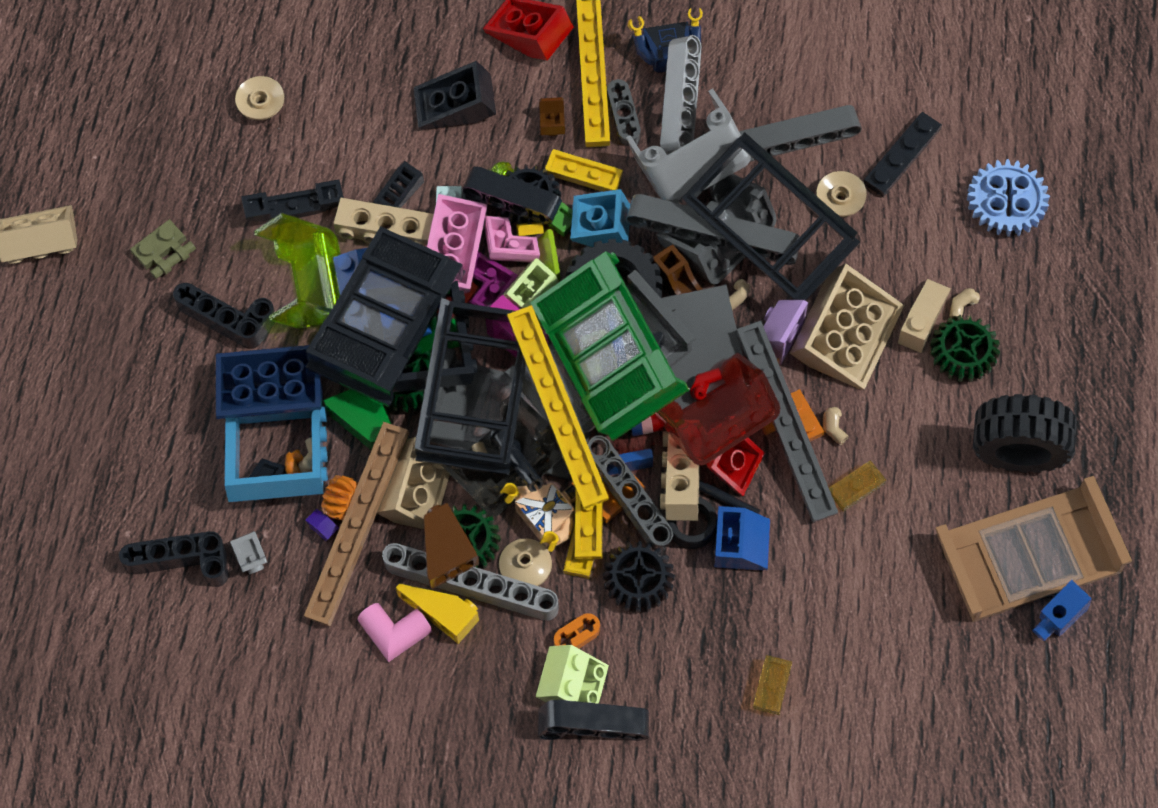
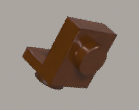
M562 97L539 99L541 135L557 136L565 134L564 99Z

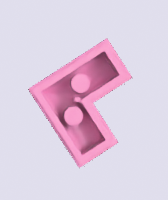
M485 216L484 230L490 260L531 263L534 259H539L540 252L537 237L513 236L508 218Z
M379 603L370 605L358 616V622L388 662L432 632L428 621L418 609H415L395 624Z

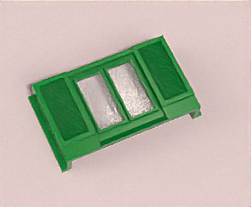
M605 251L530 303L581 396V400L598 432L610 436L611 440L614 441L690 389L685 381L675 377L615 264L620 262L614 252L610 254Z

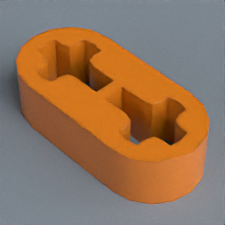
M591 613L579 616L555 633L554 646H560L561 637L565 636L568 639L575 635L570 640L571 645L578 649L583 647L599 635V619ZM584 622L588 624L594 623L592 632L586 629L579 633L584 628Z

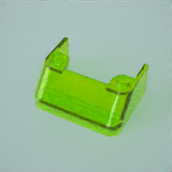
M281 213L256 229L254 233L255 236L273 241L278 258L291 263L298 299L271 314L269 319L270 321L298 329L322 325L340 296L333 257L341 255L338 239L329 228Z

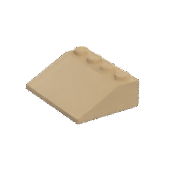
M843 264L838 266L825 280L790 354L810 368L860 390H864L904 305L849 265Z

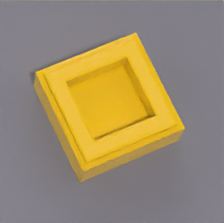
M532 222V224L528 225L527 223L516 225L518 236L544 233L542 223Z

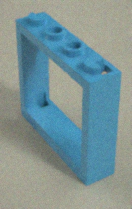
M324 406L321 410L226 418L225 490L228 502L324 494L323 481L328 480L327 467H323V462H328L326 446L323 447V442H327L326 426L322 427V422H327L326 407ZM312 418V472L239 478L240 424Z

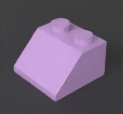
M779 300L774 308L770 307L765 315L764 320L766 323L763 327L775 357L779 358L780 365L805 322L808 302L804 300Z

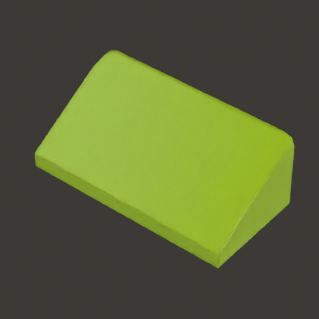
M548 229L537 239L540 252L539 260L556 275L560 282V269L554 234L551 229Z

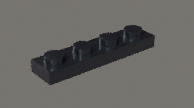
M921 112L868 174L863 184L884 198L939 133L942 124Z

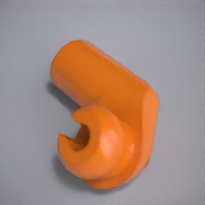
M296 449L291 453L289 451L285 455V471L287 474L301 473L297 466L300 461H303L300 450Z

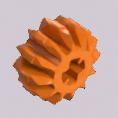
M336 475L329 481L328 486L325 487V493L322 496L321 506L323 514L336 520H343L359 482L346 476Z

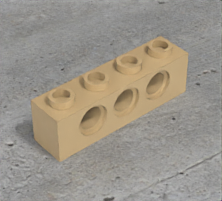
M340 198L334 220L336 235L343 239H360L370 244L380 226L390 225L391 227L388 230L427 247L434 214ZM360 221H366V222H367V223L364 224V225H358V224H357V223L360 222ZM411 229L416 230L411 234L406 233V231Z
M669 421L668 431H663V447L668 448L667 452H662V467H667V472L661 473V488H666V494H661L660 509L666 510V520H698L700 421Z

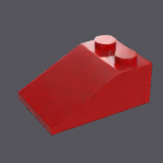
M505 0L484 26L483 30L485 33L528 57L548 61L574 26L563 6L534 0Z

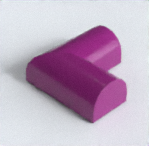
M478 252L472 279L482 284V286L472 298L470 304L490 307L504 294L519 275Z

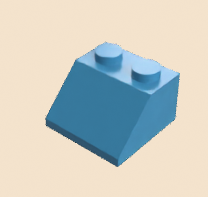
M622 190L574 196L570 239L590 247H594V242L600 240L602 244L608 243V239H616L618 243H622L623 240L628 241L629 223L626 221L630 203Z

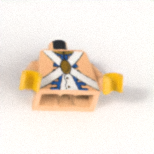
M553 483L543 484L540 489L535 484L534 487L537 491L531 492L526 485L505 484L500 491L501 494H508L505 502L510 504L514 499L516 500V512L538 537L540 544L543 543L546 548L548 547L549 552H552L555 546L569 540L575 525V509L571 505L575 502L576 493L573 485L560 492Z

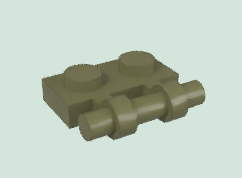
M169 219L130 250L146 270L154 264L156 265L150 272L157 279L161 275H167L171 272V268L181 260L184 262L190 257L189 254L196 250V247L191 241L181 246L186 241L185 235ZM172 251L174 252V254H172V255H171L170 257H168L166 260L162 259V258H164L166 255H168L170 252H172Z

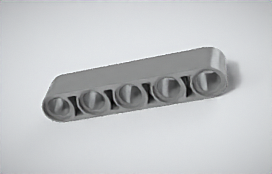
M695 35L673 39L668 47L660 146L667 155L694 140L701 61V42Z

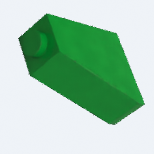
M351 389L323 400L328 415L371 451L383 422L391 424L381 403Z

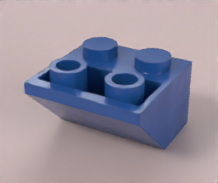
M718 506L714 567L767 571L770 519L746 508Z

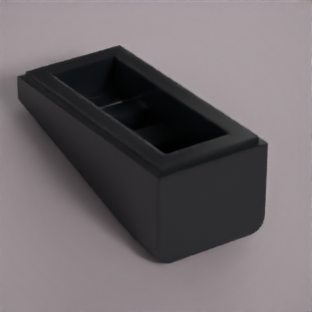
M404 161L391 176L373 203L401 208L424 183L423 173ZM401 182V183H403L404 185H406L407 187H406V188H403L402 186L399 185V183ZM395 190L401 194L400 197L392 193V191ZM388 197L395 203L392 205L384 199Z

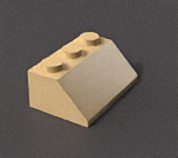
M72 205L0 219L1 262L8 261V263L14 264L23 261V258L33 256L34 259L48 256V253L57 251L59 254L71 252L77 246Z
M415 437L406 440L377 514L397 524L424 529V515L433 506L442 504L452 467L415 461Z

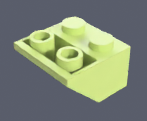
M536 258L526 266L503 295L519 309L531 306V301L555 286L559 281L556 275ZM536 315V317H537V319H538V322H539V324H540V327L542 328L543 326H542V324H541V322H540L538 316Z
M573 645L549 646L536 697L544 702L568 700L599 703L609 665Z

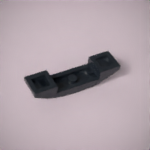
M340 179L315 183V189L267 197L266 192L241 196L246 220L260 222L284 221L315 215L337 207L340 198H344Z

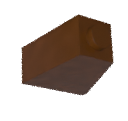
M448 503L442 506L435 505L430 508L427 514L424 515L427 576L431 589H434L479 565L476 551Z

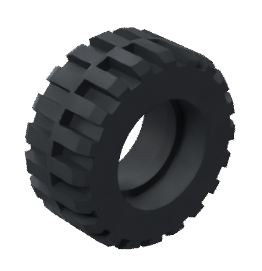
M608 239V243L602 244L601 240L594 242V247L586 246L581 250V256L575 255L571 261L572 266H569L566 272L567 277L605 251L610 254L614 252L620 261L615 264L620 276L627 278L630 273L636 270L658 296L662 298V277H660L658 264L654 263V258L650 253L644 254V248L639 245L633 247L630 241L623 240L622 243H618L616 239ZM634 295L632 298L635 303H640V300ZM607 316L589 329V334L600 330L610 332Z
M1014 394V396L1003 395L1000 398L994 397L989 399L988 402L981 404L975 413L973 450L987 465L991 464L998 469L1003 468L1011 472L1020 471V473L1053 471L1055 468L1064 467L1075 455L1077 419L1068 406H1064L1060 401H1052L1048 397L1041 398L1037 397V395L1022 396V394Z

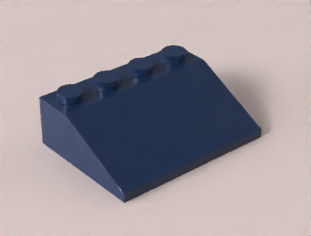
M309 345L216 354V419L321 410L323 376L306 369L308 364L306 350Z

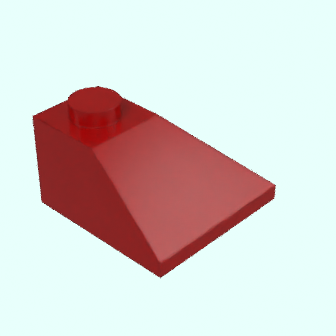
M712 423L701 445L707 468L739 496H744L765 452L734 424Z

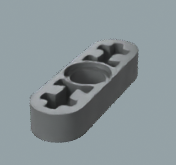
M621 79L613 80L608 84L607 97L619 141L623 145L629 146L626 139L628 137L626 125L629 124L630 131L633 133L632 139L637 144L640 141L641 129L629 85ZM615 89H619L622 92V100L618 101ZM621 108H626L631 113L627 117H621L617 114V111Z

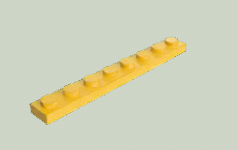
M576 0L586 147L610 146L601 1Z
M532 305L507 314L583 509L609 500Z

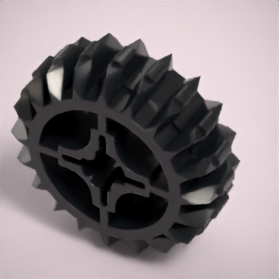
M525 164L524 169L520 170L518 166H515L514 173L509 170L506 172L507 177L550 191L561 198L560 185L558 181H555L553 173L547 175L546 168L538 171L536 164L532 169H529L528 165ZM496 207L497 211L501 212V217L509 219L510 225L517 222V225L527 223L528 225L536 222Z
M639 540L635 548L628 542L627 550L619 546L617 548L618 555L610 554L609 559L611 562H606L604 568L607 570L603 573V579L606 580L604 588L610 590L608 593L610 599L617 597V606L625 602V610L627 611L633 605L637 613L640 612L641 606H645V609L649 612L651 610V603L659 607L661 605L660 598L663 600L668 599L667 591L673 590L671 582L675 580V574L670 573L673 571L674 566L667 563L669 561L668 555L661 556L662 549L660 547L652 551L651 543H648L646 548H643L642 542ZM635 560L633 566H631L630 568H623V571H619L623 565ZM643 560L653 564L658 571L646 567ZM638 567L640 568V574H642L640 586H637V579H635ZM619 582H623L624 585H630L634 589V593L625 590ZM658 583L653 590L643 593L645 587Z

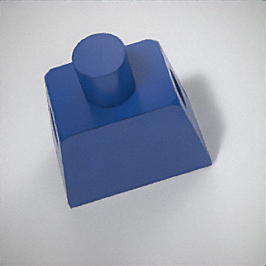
M1071 580L1042 609L1039 617L1041 622L1033 629V632L1042 641H1045L1053 632L1060 637L1089 609L1092 598ZM1054 614H1060L1063 618H1056Z

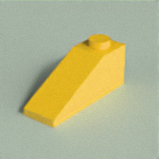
M398 584L396 587L398 597L413 609H418L428 621L457 644L463 640L479 621L478 608L468 599L463 601L455 595L404 584Z

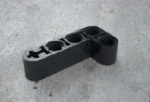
M478 166L472 167L462 188V195L465 200L489 204L546 225L552 224L562 203L561 198L550 191Z
M190 283L178 284L173 291L177 307L182 313L248 349L258 347L276 322L274 306L267 298L256 299L244 314ZM205 308H212L209 312H202ZM263 311L269 312L267 315L264 316L259 315V313ZM228 319H233V321L229 324L223 323ZM248 331H255L250 336L244 335Z
M214 531L130 543L123 546L119 552V559L128 573L134 575L201 565V571L206 582L213 587L223 586L229 576L226 548L221 536ZM212 543L218 544L215 550H206L208 545ZM186 547L192 548L188 554H180L182 549ZM157 552H165V555L162 558H154ZM213 568L221 569L217 575H209Z
M550 700L538 710V738L558 740L569 734L632 741L646 740L649 738V710L639 707Z

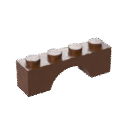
M673 244L653 257L654 263L659 266L662 284L672 296L703 290L694 278L687 260Z

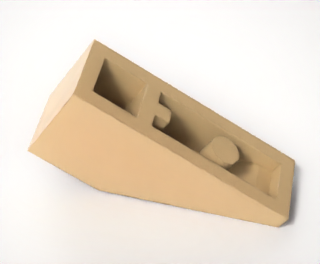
M927 279L901 329L898 344L922 353L951 288Z

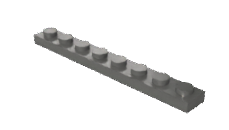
M758 321L738 328L736 334L812 523L838 514L837 507L762 322Z

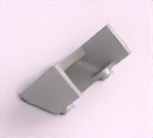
M713 89L709 90V94L715 110L706 119L710 131L667 155L659 146H651L640 151L631 135L626 137L635 160L660 199L679 203L684 194L741 136L730 113ZM742 149L706 188L747 166L751 156Z

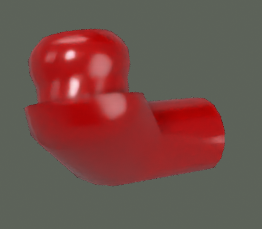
M719 368L695 376L690 388L691 396L694 399L703 400L707 395L709 385L722 380Z

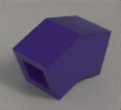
M318 509L305 520L309 527L325 541L339 529L328 516Z

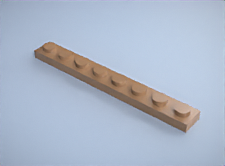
M383 422L305 611V618L329 627L331 626L408 438L409 431L407 429Z

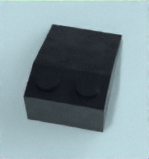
M477 61L414 87L418 128L421 130L472 124L496 115L491 74Z

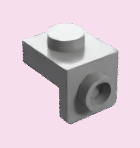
M255 531L230 541L242 572L248 570L249 574L264 569L263 564L267 563V559Z

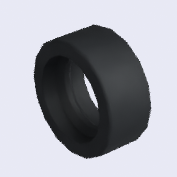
M699 497L698 511L703 512L708 520L707 528L702 534L697 536L685 535L679 531L676 524L677 520L667 521L673 531L672 540L677 545L686 549H697L707 545L713 539L717 528V514L714 507L707 500Z

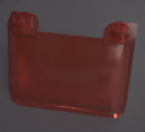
M739 353L727 359L721 366L720 372L725 383L709 392L703 400H697L683 410L676 401H673L655 413L657 420L694 464L705 465L773 422L780 414V404L765 373Z

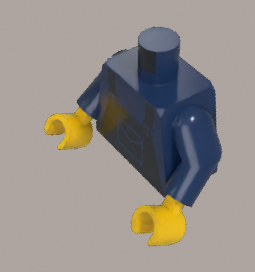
M691 8L689 9L688 18L691 20V25L686 21L643 28L644 20L639 16V27L635 28L630 19L628 21V28L634 31L633 39L637 55L648 65H653L655 72H666L668 47L671 40L695 35L701 42V25H699V20L703 14L701 8H699L700 15L696 19L691 17Z

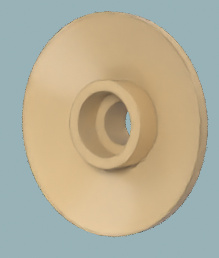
M257 76L246 80L240 85L236 92L235 102L238 110L245 117L253 120H264L280 111L284 103V92L281 85L274 79Z
M837 171L821 179L817 186L816 196L840 217H846L857 213L863 207L866 201V188L856 175L845 171ZM843 196L845 199L839 200L836 197Z
M527 538L518 539L511 542L502 551L499 559V569L503 576L539 586L550 575L552 559L547 548L540 544V542ZM523 557H528L530 562L522 564L520 560Z

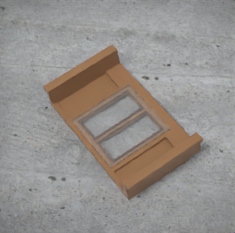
M1094 476L1085 478L1079 488L951 530H948L946 524L935 528L947 562L973 622L1058 594L1071 580L1078 586H1082L1120 574L1126 564L1132 562Z

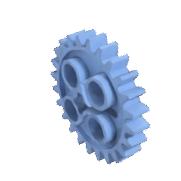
M1009 159L1006 160L1005 165H1001L999 160H996L994 168L988 163L985 170L979 169L977 176H973L972 184H969L968 192H970L967 196V201H970L968 209L974 210L972 217H981L979 225L987 223V231L992 230L993 227L997 228V235L1002 230H1005L1007 237H1010L1012 230L1020 236L1022 228L1026 232H1030L1031 225L1037 227L1039 220L1044 219L1045 212H1047L1049 206L1047 203L1050 195L1046 194L1048 186H1041L1044 178H1035L1037 170L1030 173L1028 172L1029 165L1027 164L1020 168L1019 161L1012 166ZM1006 179H1009V181H1010V188H1009V201H1011L1010 206H1009L1010 217H1008V216H1007V213H1006L1007 201H1008V196L1005 194V193H1006V190H1007V181H1006ZM994 184L999 186L1000 188H993L991 185ZM1016 185L1023 186L1025 189H1019ZM995 206L1000 208V210L997 211L992 209L991 207ZM1017 207L1024 208L1026 211H1020Z

